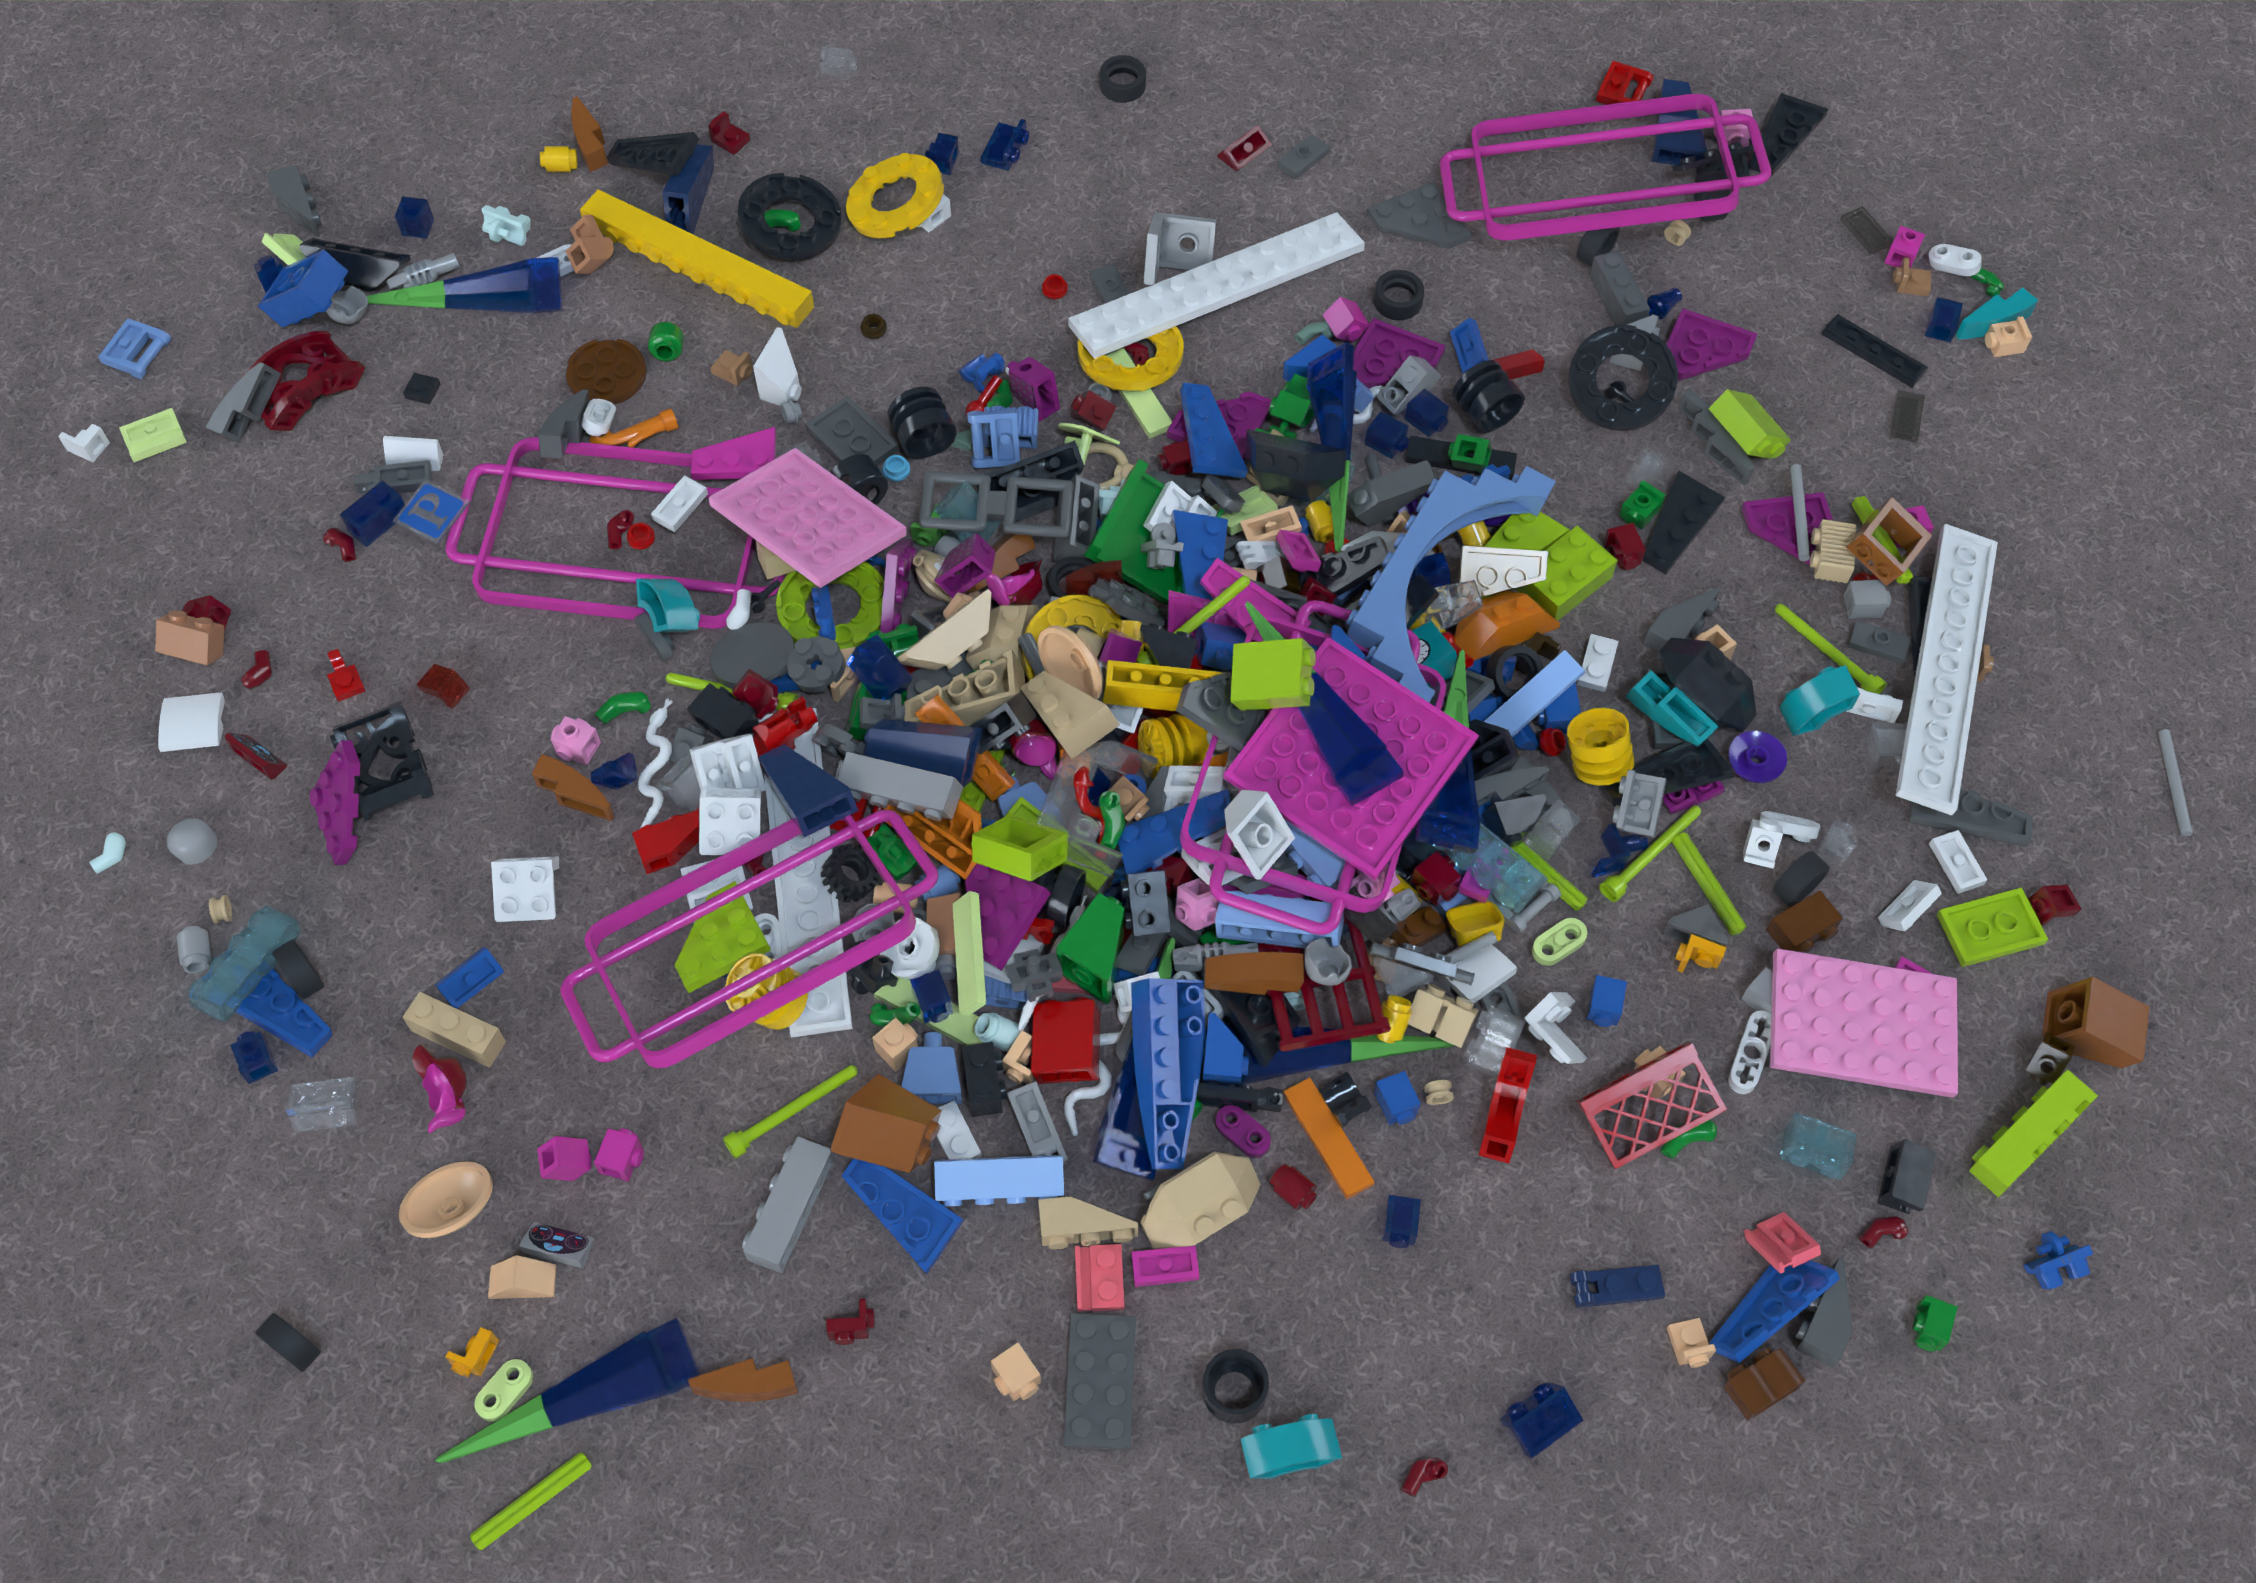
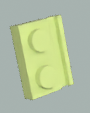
M268 233L264 234L262 243L287 265L306 258L300 250V244L303 241L296 235L274 233L272 237Z
M172 408L119 427L134 462L187 443Z
M1255 485L1238 493L1245 500L1240 512H1233L1232 514L1223 512L1221 518L1228 519L1227 532L1232 536L1243 531L1240 521L1278 510V505L1264 491H1261L1258 485ZM1217 503V504L1211 506V507H1213L1217 512L1220 510V509L1218 508L1219 503Z

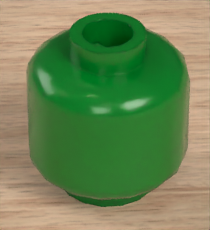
M660 322L654 325L649 332L648 349L650 354L660 361L668 362L677 359L683 349L684 335L682 330L671 322Z

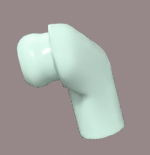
M117 832L108 834L103 854L89 861L97 874L122 860L126 842L121 834Z

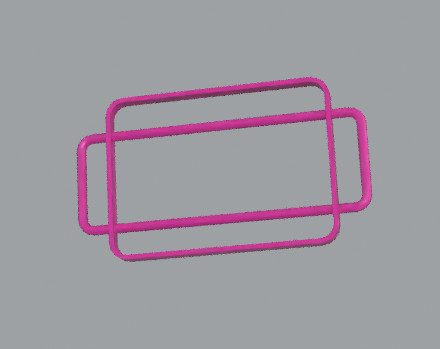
M1687 94L1487 120L1477 124L1472 129V148L1449 151L1440 159L1446 210L1449 217L1459 222L1484 220L1488 235L1498 240H1517L1725 214L1734 210L1739 204V188L1761 185L1771 177V167L1756 120L1746 114L1720 116L1714 99L1704 94ZM1686 110H1703L1710 115L1709 118L1481 147L1478 145L1479 140L1485 136ZM1742 124L1748 127L1760 174L1745 177L1736 176L1723 126ZM1713 127L1728 178L1489 208L1481 157ZM1474 158L1482 209L1472 211L1457 210L1450 162ZM1731 189L1732 193L1727 197L1509 225L1498 224L1492 220L1493 218Z
M538 437L526 438L516 443L510 451L506 465L482 463L470 470L460 496V500L464 504L453 519L445 546V552L453 562L475 566L472 583L478 597L484 602L498 605L634 620V617L643 612L649 616V613L644 608L485 590L481 587L486 567L635 584L638 578L674 579L689 590L733 594L732 603L725 613L717 616L700 615L698 627L711 629L727 626L726 619L736 605L738 590L745 589L751 593H760L768 587L746 585L756 540L749 534L736 584L490 556L513 477L668 494L676 486V483L517 466L519 459L525 453L536 450L540 451ZM584 442L569 443L565 452L567 454L691 467L692 454ZM484 474L503 475L479 555L458 552V541L478 478ZM707 487L708 495L705 498H709L722 489ZM786 574L774 577L772 583L776 579L782 583ZM780 586L776 588L768 597L778 593Z
M1314 600L1301 606L1295 623L1270 616L1264 618L1281 635L1290 637L1289 639L1303 638L1307 643L1320 647L1325 639L1329 637V634L1305 627L1309 615L1312 612H1320L1347 621L1352 611L1323 601ZM1254 622L1248 630L1244 643L1251 642L1253 637L1259 633ZM1407 629L1411 650L1417 663L1421 644L1418 637ZM1354 643L1365 655L1366 659L1370 650ZM1417 663L1425 681L1436 692L1434 706L1441 710L1446 693V684L1443 677L1436 670ZM1266 709L1264 720L1272 711V709ZM1213 735L1180 831V842L1187 854L1214 865L1209 883L1213 897L1224 905L1317 935H1325L1334 931L1341 921L1344 908L1363 913L1375 911L1379 908L1390 889L1402 845L1389 861L1381 893L1375 898L1365 899L1349 894L1356 867L1345 861L1337 890L1271 868L1260 879L1332 903L1327 921L1322 923L1228 893L1222 888V880L1226 869L1249 877H1255L1243 859L1231 855L1234 844L1227 834V829L1219 851L1194 842L1188 832L1189 823L1218 741V737Z
M880 810L857 822L849 815L841 819L848 827L599 958L597 954L598 945L608 935L802 834L793 819L593 924L584 938L585 946L593 961L573 971L563 980L560 988L561 997L589 1055L594 1060L611 1062L638 1049L643 1060L649 1066L654 1068L669 1067L905 940L911 935L916 925V918L909 902L927 893L935 886L939 876L937 868L903 819L895 811ZM882 822L891 823L926 874L924 880L903 892L862 833ZM855 836L893 893V897L646 1030L637 1033L605 968ZM902 907L905 911L902 919L894 926L660 1051H650L644 1047L646 1043L895 909ZM598 972L631 1035V1038L606 1050L600 1048L573 992L576 984Z

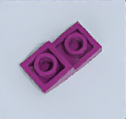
M1720 781L1664 794L1663 801L1670 813L1675 814L1724 793L1725 788Z

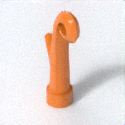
M669 408L659 412L657 416L616 433L608 431L601 436L591 435L589 442L612 446L628 443V446L633 448L639 442L663 431L668 433L678 429L679 426L672 409Z

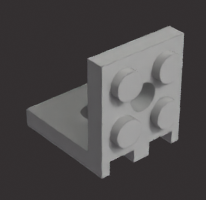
M1155 212L1147 234L1144 284L1154 285L1159 267L1191 270L1212 262L1217 219ZM1185 237L1192 238L1195 246L1187 249L1182 246L1181 240Z

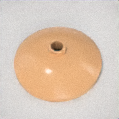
M1052 625L1044 629L1038 638V652L1045 672L1098 700L1102 692L1103 679L1098 659L1092 648L1079 635L1068 628Z
M468 1161L448 1164L432 1171L419 1180L404 1197L399 1209L400 1223L409 1234L420 1238L441 1237L463 1228L481 1213L490 1198L493 1182L489 1172L481 1164Z

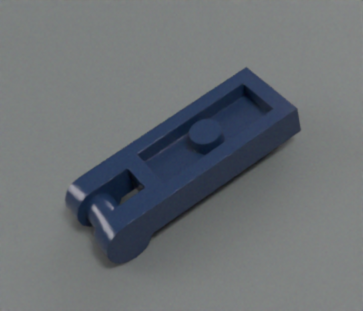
M1659 1265L1589 1272L1581 1270L1569 1274L1571 1285L1575 1286L1576 1290L1574 1302L1577 1308L1659 1300L1665 1297ZM1588 1284H1595L1597 1293H1589Z

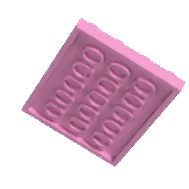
M796 448L709 497L712 508L820 588L906 536V526Z
M1776 949L1773 952L1770 1068L1953 1098L1958 1094L1957 978Z

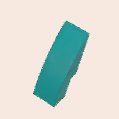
M2023 287L2006 300L1997 294L1962 320L1955 337L1958 339L1983 337L1988 332L1991 324L2016 321L2018 317L2022 316L2025 320L2031 316L2038 299Z
M1652 670L1625 696L1653 721L1693 745L1699 746L1718 728L1677 687L1671 690Z

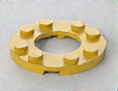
M902 153L883 160L874 166L866 168L863 175L849 189L846 201L847 216L859 233L872 238L896 236L895 232L902 231L907 227L912 230L925 221L939 205L944 192L942 174L931 159L918 154ZM900 177L904 179L910 177L916 181V191L912 198L903 206L891 211H878L872 207L873 196L877 189L884 188V183H894Z
M1176 326L1149 336L1147 339L1156 347L1155 357L1148 359L1145 365L1140 366V364H1137L1136 367L1128 368L1122 367V364L1118 366L1106 355L1094 359L1078 339V359L1082 369L1090 378L1112 390L1146 391L1149 388L1164 383L1178 371L1183 360L1184 342Z
M1069 595L1058 598L1042 607L1032 617L1024 634L1030 632L1038 645L1039 635L1047 627L1058 625L1066 628L1076 625L1084 626L1095 634L1107 638L1110 629L1116 630V628H1119V621H1122V619L1120 618L1121 615L1117 614L1112 607L1097 598L1085 595ZM1021 649L1023 668L1030 681L1036 675Z

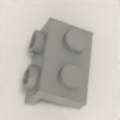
M1628 770L1627 777L1622 776L1619 786V794H1623L1621 806L1616 805L1613 814V822L1617 823L1616 828L1619 831L1655 838L1667 781L1666 778L1639 774L1634 770Z

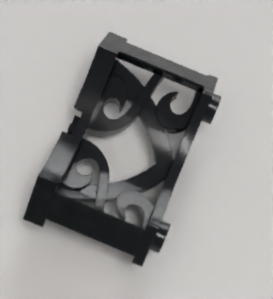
M401 701L333 727L332 731L334 734L330 735V739L334 749H336L340 740H348L346 731L364 724L372 734L368 741L364 734L355 732L360 739L359 743L354 745L356 754L360 758V776H355L353 792L359 794L358 815L362 814L365 821L371 819L372 812L420 794L422 799L434 795L432 782L426 772L428 769L421 750H414L412 743L415 742V734ZM391 714L376 730L370 723V721ZM388 740L392 746L394 741H400L396 748H390L384 742ZM380 748L389 757L396 759L407 758L395 767L390 780H382L368 774L371 763ZM363 784L369 787L364 790Z

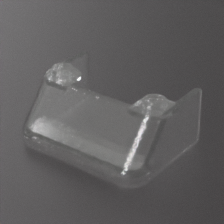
M1116 741L1096 742L1074 759H1071L1067 752L1064 751L1036 823L1068 833L1067 860L1111 877L1123 854L1095 843L1099 831L1098 825L1094 819L1080 813L1081 809L1076 800L1073 784L1074 775L1080 767L1085 766L1090 771L1089 779L1092 782L1098 766L1124 775H1138L1146 783L1157 764L1158 758Z

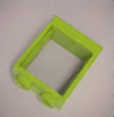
M1009 814L972 834V862L1033 881L1067 861L1068 833Z

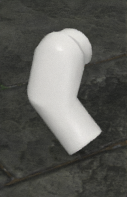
M741 589L737 591L736 605L726 619L727 626L731 630L741 628L750 617L751 592L749 590Z

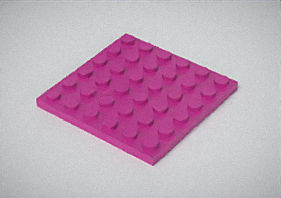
M1327 637L1315 652L1316 662L1312 668L1316 671V675L1312 676L1314 694L1310 695V706L1273 708L1223 774V779L1240 790L1268 792L1284 820L1373 880H1376L1475 744L1479 735Z

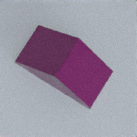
M1111 628L1099 660L1106 663L1108 660L1135 663L1143 642Z

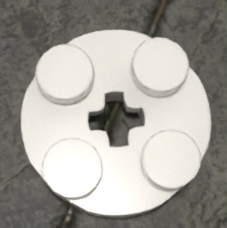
M916 918L915 929L911 935L902 942L881 952L880 955L888 956L894 961L891 973L902 979H915L923 974H929L935 969L939 954L940 942L938 932L934 927ZM911 941H913L915 948L909 954L905 952V947H909Z

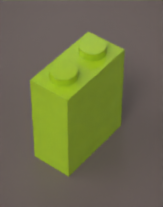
M1727 389L1709 407L1712 414L1748 455L1768 459L1776 458L1785 451V446L1791 441L1751 394Z
M1303 638L1234 644L1231 702L1241 711L1310 706V695L1314 694V681L1311 677L1312 666L1316 662L1314 649Z

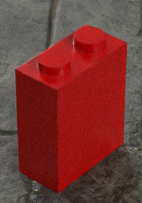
M1079 997L1073 1001L1063 1002L1046 1000L1034 1006L1031 1073L1038 1084L1099 1080L1101 1012L1094 999Z

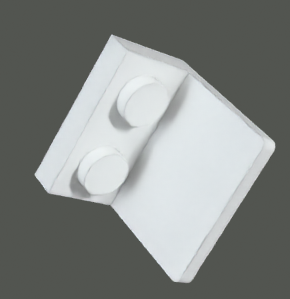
M701 788L699 853L701 855H724L760 836L761 789Z
M559 856L509 858L491 862L494 917L496 922L549 920L556 917L554 870L559 869Z
M1550 992L1524 1018L1530 1024L1528 1029L1537 1039H1544L1552 1047L1549 1051L1560 1063H1583L1587 1057L1554 1023L1555 1021L1560 1023L1571 1013L1572 1010L1569 1007L1575 1000L1567 992Z

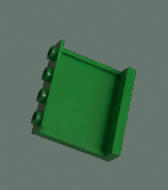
M1139 459L1127 475L1084 555L1165 605H1168L1169 590L1183 593V578L1178 562L1179 553H1175L1174 567H1165L1162 570L1146 567L1148 553L1141 552V544L1152 541L1151 532L1143 524L1160 495L1164 484L1146 474L1145 470L1149 464ZM1220 509L1215 517L1221 518L1224 510Z

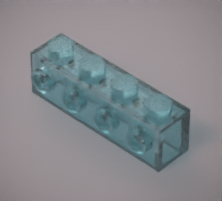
M1455 801L1432 824L1426 836L1437 850L1443 851L1454 861L1458 868L1466 870L1477 880L1482 888L1490 889L1506 908L1512 909L1517 914L1537 895L1548 879Z

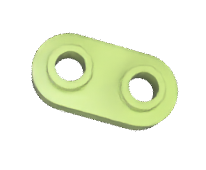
M1567 918L1538 936L1532 947L1534 959L1541 965L1552 966L1581 948L1587 937L1585 924L1576 918ZM1572 933L1576 938L1573 940L1568 939L1565 934ZM1542 949H1550L1552 954L1546 955L1542 952Z
M519 1359L507 1361L477 1394L474 1405L476 1412L482 1419L493 1422L503 1418L528 1390L533 1381V1373L527 1363ZM513 1371H519L517 1379L509 1380V1375ZM495 1397V1405L486 1407L487 1400Z

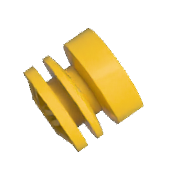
M1605 707L1592 708L1581 712L1571 720L1567 727V737L1571 750L1573 771L1577 778L1587 784L1601 786L1619 782L1622 776L1627 777L1628 770H1632L1634 767V753L1629 722L1625 715L1615 709Z
M1180 713L1173 714L1169 718L1163 716L1157 719H1147L1141 723L1138 732V748L1141 761L1152 779L1156 777L1162 766H1188L1204 760L1209 747L1207 730Z
M756 953L743 957L731 969L727 976L725 987L774 961V959L764 954ZM788 967L726 1000L729 1009L734 1012L803 974ZM808 993L759 1018L755 1022L773 1030H781L791 1026L805 1009Z

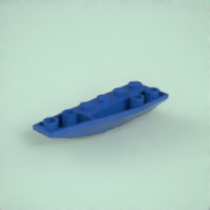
M1148 978L1131 983L1135 1076L1144 1135L1152 1169H1183L1206 1044L1204 980Z

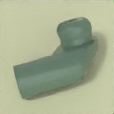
M1327 321L1308 324L1297 332L1294 338L1299 344L1303 345L1319 333L1328 339L1334 333Z

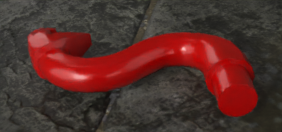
M1083 766L1074 775L1073 784L1076 800L1083 813L1100 820L1102 833L1098 840L1099 844L1096 851L1100 855H1107L1109 850L1100 846L1104 834V820L1100 806L1092 805L1088 799L1087 789L1094 786V783L1089 779V769Z

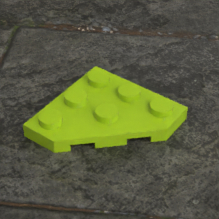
M736 881L709 894L705 902L736 886ZM741 896L695 921L674 966L688 993H691L729 973L733 966L743 957L752 953L766 954L771 951V948L746 900Z

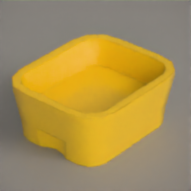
M1475 902L1451 908L1446 912L1452 937L1456 938L1459 947L1490 931H1493L1497 941L1502 939L1505 919L1497 905L1493 902Z

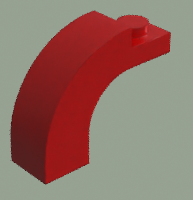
M1506 1047L1493 1089L1478 1156L1510 1163L1516 1144L1525 1098L1536 1065V1054Z

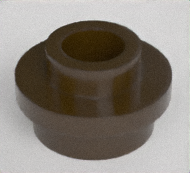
M869 314L861 322V333L866 338L878 339L886 333L887 324L880 315Z

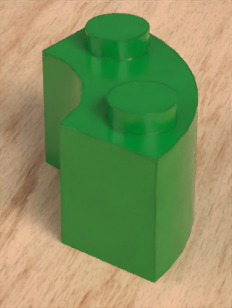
M1294 374L1292 380L1286 382L1279 396H1274L1269 407L1271 416L1301 428L1306 427L1313 419L1326 395L1325 386Z

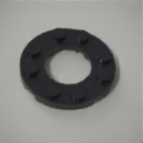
M784 173L763 176L748 185L739 199L737 213L739 227L746 239L767 255L783 259H809L826 251L839 235L841 208L837 199L823 184L807 176L800 175V178L784 176ZM794 200L801 202L814 214L815 222L813 227L806 233L801 232L800 235L786 232L781 234L778 233L777 229L773 230L765 221L764 213L766 208L776 201Z
M1633 325L1609 326L1596 331L1586 338L1578 347L1572 359L1568 375L1570 394L1579 411L1591 422L1617 431L1642 428L1658 419L1669 407L1678 383L1677 364L1667 344L1651 332L1650 334ZM1626 354L1642 361L1648 370L1649 384L1647 390L1640 398L1633 402L1618 403L1603 396L1597 386L1596 374L1602 362L1609 357Z

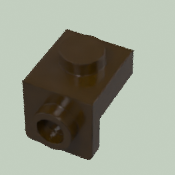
M1536 632L1529 644H1522L1550 661H1553L1559 655L1562 647L1552 637L1544 636L1539 632ZM1516 655L1517 659H1519L1516 670L1526 675L1527 666L1525 661Z

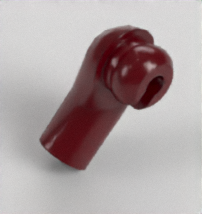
M259 650L254 653L256 665L246 671L245 675L241 678L244 687L252 689L260 686L271 677L270 656L266 650Z
M1897 1216L1877 1218L1861 1235L1859 1240L1865 1246L1872 1249L1883 1235L1891 1234L1894 1239L1901 1240L1907 1236L1909 1230L1905 1225L1906 1222Z

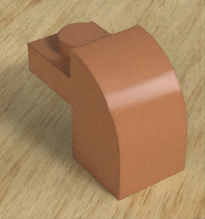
M584 215L570 229L575 242L565 252L576 274L593 273L612 256L614 250L611 237L602 236L593 215Z

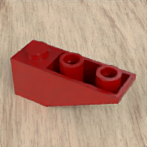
M700 807L683 815L671 816L666 821L655 825H645L639 830L632 832L646 874L675 865L699 842Z

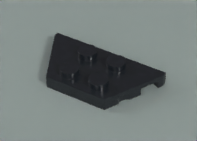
M1203 969V971H1202V973H1201V977L1203 978V980H1204V969ZM1210 989L1261 1067H1267L1280 1050L1279 1042L1281 1041L1271 996L1267 995V992L1265 995ZM1283 994L1293 1033L1301 1019Z

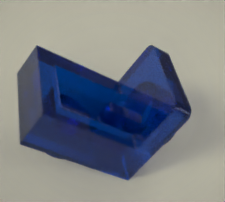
M264 256L257 260L258 263L253 264L265 293L282 268H284L278 256Z

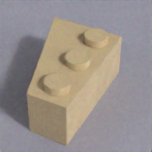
M1042 671L1020 687L1071 759H1074L1120 725L1106 704L1045 671Z

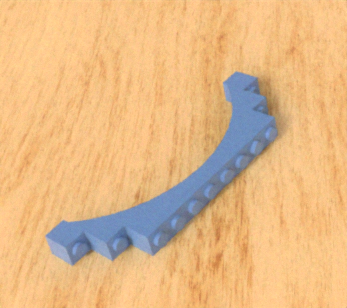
M1528 466L1525 467L1521 475L1515 474L1512 481L1485 468L1480 478L1475 476L1471 483L1447 471H1444L1439 480L1434 478L1427 491V494L1430 496L1428 498L1422 497L1416 508V512L1419 514L1417 516L1411 515L1404 528L1407 531L1406 535L1400 533L1393 546L1396 549L1395 553L1388 552L1381 566L1385 569L1383 572L1377 570L1370 583V586L1373 587L1371 592L1368 590L1364 591L1358 603L1361 606L1360 610L1353 609L1346 622V625L1350 626L1347 636L1353 642L1370 650L1365 661L1430 703L1435 690L1428 687L1418 668L1411 650L1406 627V595L1413 570L1436 544L1453 532L1470 524L1509 514L1531 513L1538 516L1556 481Z

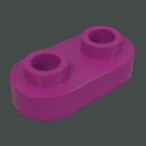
M1228 1105L1218 1111L1215 1126L1220 1135L1250 1158H1260L1267 1154L1271 1145V1136L1267 1129L1237 1106ZM1233 1116L1237 1121L1230 1124L1226 1121V1118ZM1252 1136H1258L1261 1139V1141L1259 1143H1253L1250 1141V1138Z

